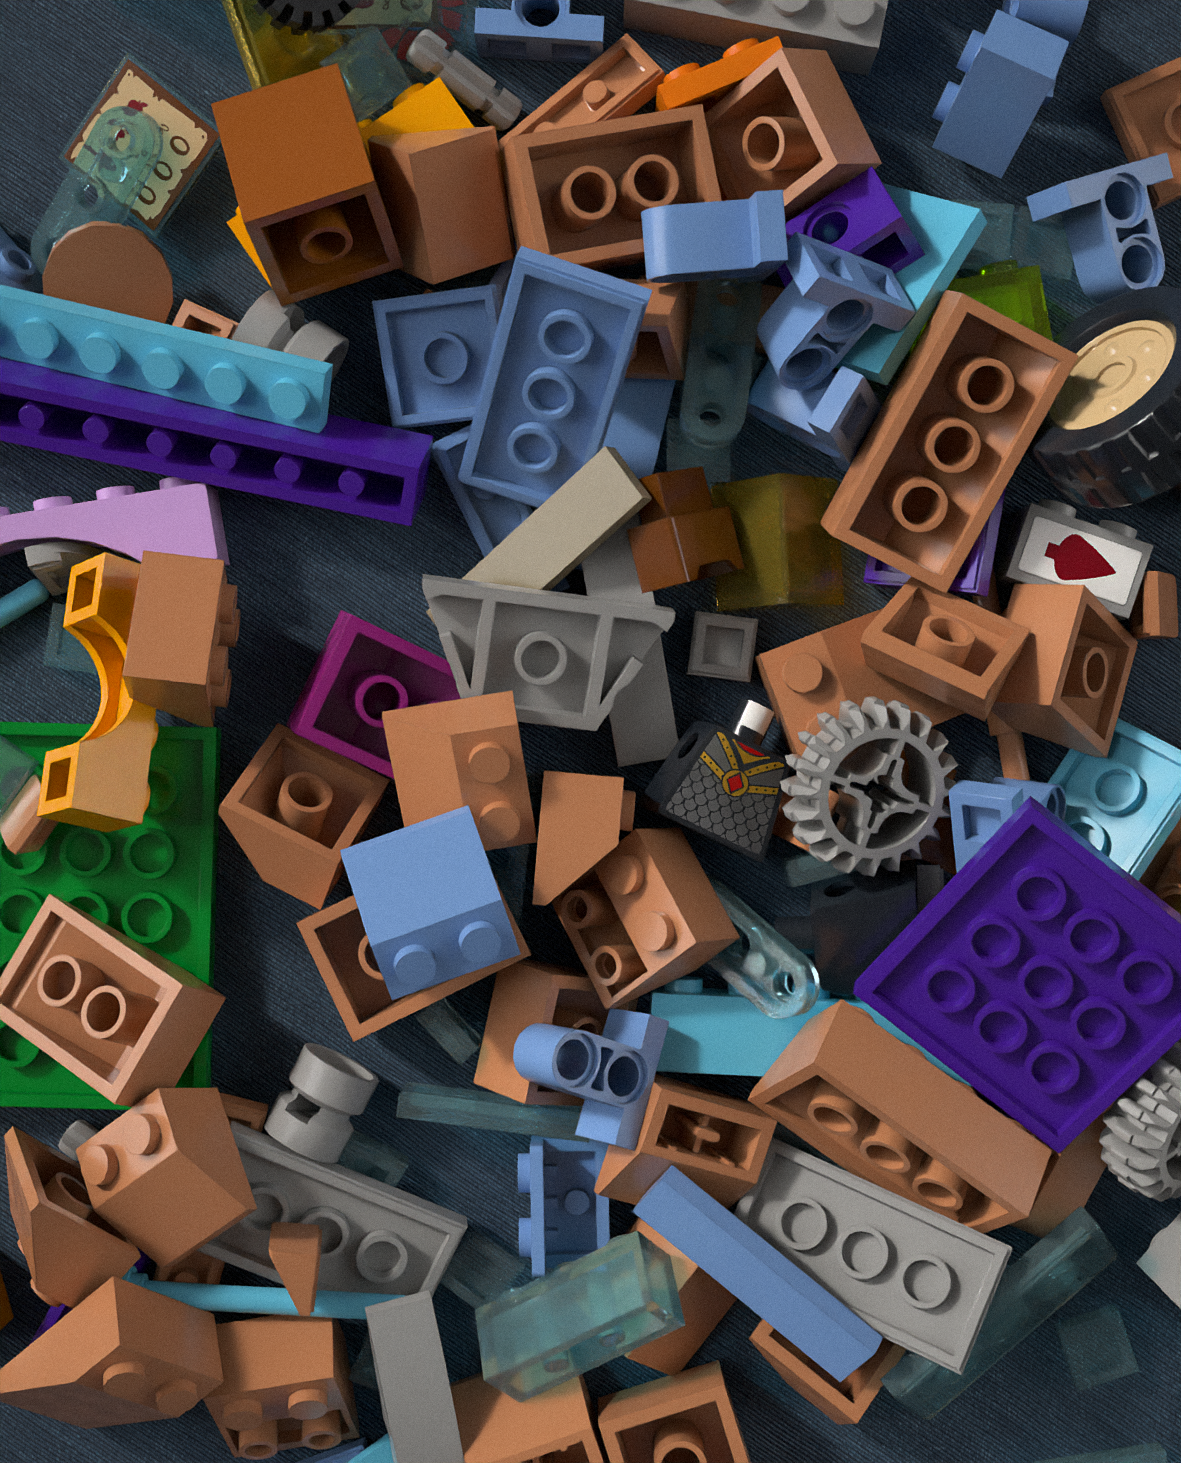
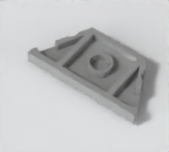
M423 574L422 589L435 621L447 661L450 664L460 698L513 690L518 722L596 731L613 708L614 698L622 688L629 686L644 665L642 659L663 630L667 632L670 629L676 614L672 607L427 574Z

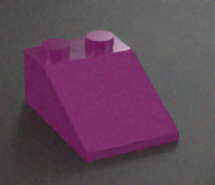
M340 610L286 725L295 734L394 779L382 712L461 698L447 660Z

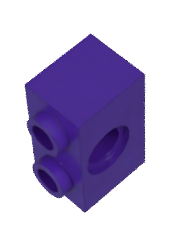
M872 166L785 224L787 242L795 232H799L890 268L894 275L925 255ZM784 263L776 271L786 288L793 277L786 263Z

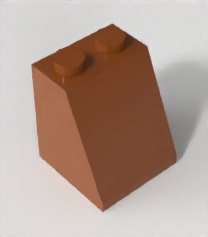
M338 63L211 104L243 223L281 307L404 267Z

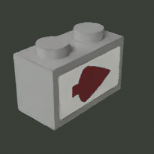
M1040 499L1038 505L1030 503L1017 511L995 574L996 584L1013 589L1014 584L1085 585L1118 621L1129 619L1154 545L1135 539L1137 530L1128 525L1110 520H1100L1097 526L1076 519L1077 510L1054 500Z

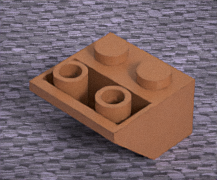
M143 550L122 675L129 698L205 727H213L216 706L226 708L228 706L232 670L227 669L228 647L237 646L240 628V609H236L238 589L237 585L227 584L224 560Z
M681 828L635 829L622 839L613 850L551 901L606 1010L614 1009L695 971L740 938Z
M655 1074L635 1151L609 1144L594 1192L600 1196L637 1205L642 1196L673 1165L728 1210L756 1185L777 1121L747 1100Z
M271 1315L216 1324L224 1382L206 1395L203 1401L234 1458L244 1457L251 1460H261L274 1456L280 1450L304 1446L311 1449H328L338 1445L341 1440L360 1437L346 1340L337 1318Z
M571 1341L450 1384L465 1463H610L598 1425V1419Z

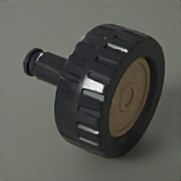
M1166 286L1147 287L1123 293L1097 305L1074 320L1052 340L1079 355L1026 452L1040 471L1067 498L1088 507H1124L1148 500L1167 490L1181 504V289Z

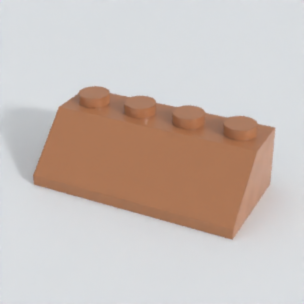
M945 290L823 515L820 524L831 536L946 594L1079 355L963 293Z
M843 999L813 1016L805 1023L752 1089L748 1101L849 1173L982 1234L1029 1217L1052 1152L1051 1149L1031 1136L1028 1129L1013 1119L1006 1118L980 1099L975 1090L970 1086L952 1079L930 1063L919 1049L901 1042L876 1024L872 1016L865 1010L852 1006Z

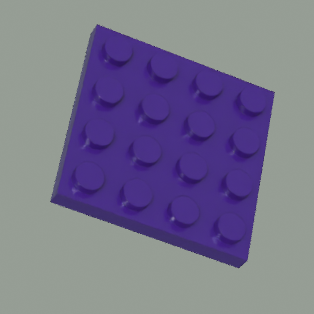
M1030 796L860 975L854 983L853 994L1057 1153H1060L1181 1038V914Z

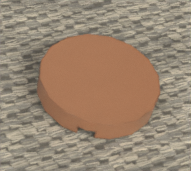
M91 221L69 230L52 247L42 275L43 295L164 324L173 304L172 272L162 250L143 231L128 225L126 227L119 223H110V221Z

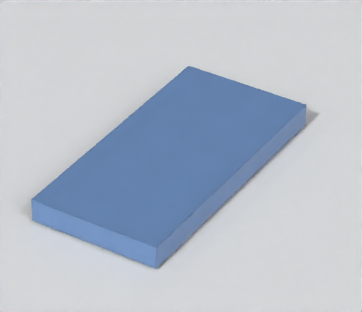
M521 246L515 257L457 481L539 508L592 459L603 447L652 290Z

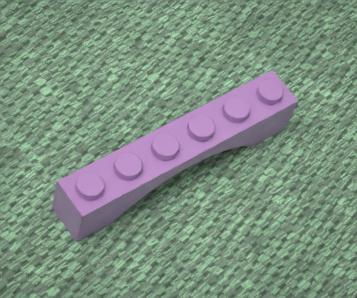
M168 477L159 481L160 490L135 493L134 486H114L96 491L97 500L73 504L72 497L69 496L48 497L34 501V511L11 515L8 507H0V557L41 543L76 542L92 547L110 549L133 557L140 562L142 561L143 550L219 559L224 560L225 566L230 565L218 491L209 484L177 477Z

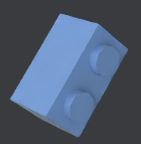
M997 9L986 33L983 34L973 29L956 65L957 69L966 72L961 84L958 85L948 81L938 101L932 118L942 122V125L932 148L1002 178L1055 81L1069 41Z

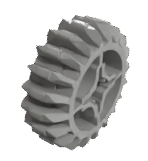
M875 696L865 697L861 708L850 700L840 701L838 720L827 712L817 713L818 725L821 731L816 736L805 730L798 732L799 740L807 746L802 756L798 754L785 756L786 763L797 770V774L779 782L782 791L794 797L782 809L788 819L797 822L792 829L795 838L804 845L809 844V853L820 862L831 861V865L843 873H850L855 867L863 875L874 877L879 864L888 871L899 872L902 853L911 859H922L919 842L924 837L931 841L941 840L938 830L933 826L938 817L942 819L951 818L950 807L944 805L943 800L944 797L949 795V790L956 782L944 776L957 767L958 764L952 755L943 751L949 742L944 734L931 729L932 722L928 716L918 711L911 712L908 705L898 700L889 701L885 706V702ZM860 746L855 755L848 760L842 761L851 751ZM902 750L905 752L909 766L907 788L903 785L901 779L902 767L905 760L900 758ZM872 780L888 790L883 791L872 787L869 792H866L852 785L851 782L867 786L868 782ZM830 785H834L839 793L836 812L840 814L836 826L829 810L828 795Z
M1181 1038L1114 1101L1112 1108L1104 1114L1103 1121L1107 1126L1100 1133L1099 1142L1103 1145L1101 1160L1108 1165V1170L1118 1177V1181L1133 1192H1140L1148 1198L1153 1197L1160 1202L1170 1197L1176 1199L1181 1196Z

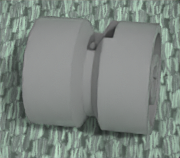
M274 290L266 291L254 302L239 323L232 337V340L331 363L333 364L331 382L338 373L349 347V341L346 337L320 320L306 324L304 322V311L294 303L281 307Z
M306 1043L289 1074V1080L294 1087L292 1090L279 1093L264 1122V1129L270 1136L291 1150L319 1162L334 1164L338 1162L354 1132L353 1125L349 1120L350 1116L360 1115L364 1112L379 1080L369 1069L346 1055L319 1044Z

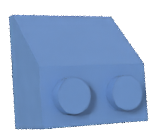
M469 805L340 850L370 946L392 1000L521 954Z

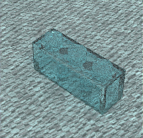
M638 1230L631 1234L614 1237L607 1242L606 1246L575 1261L561 1263L551 1273L545 1275V1277L536 1279L522 1287L508 1289L498 1299L475 1309L484 1381L520 1403L685 1326L671 1257Z

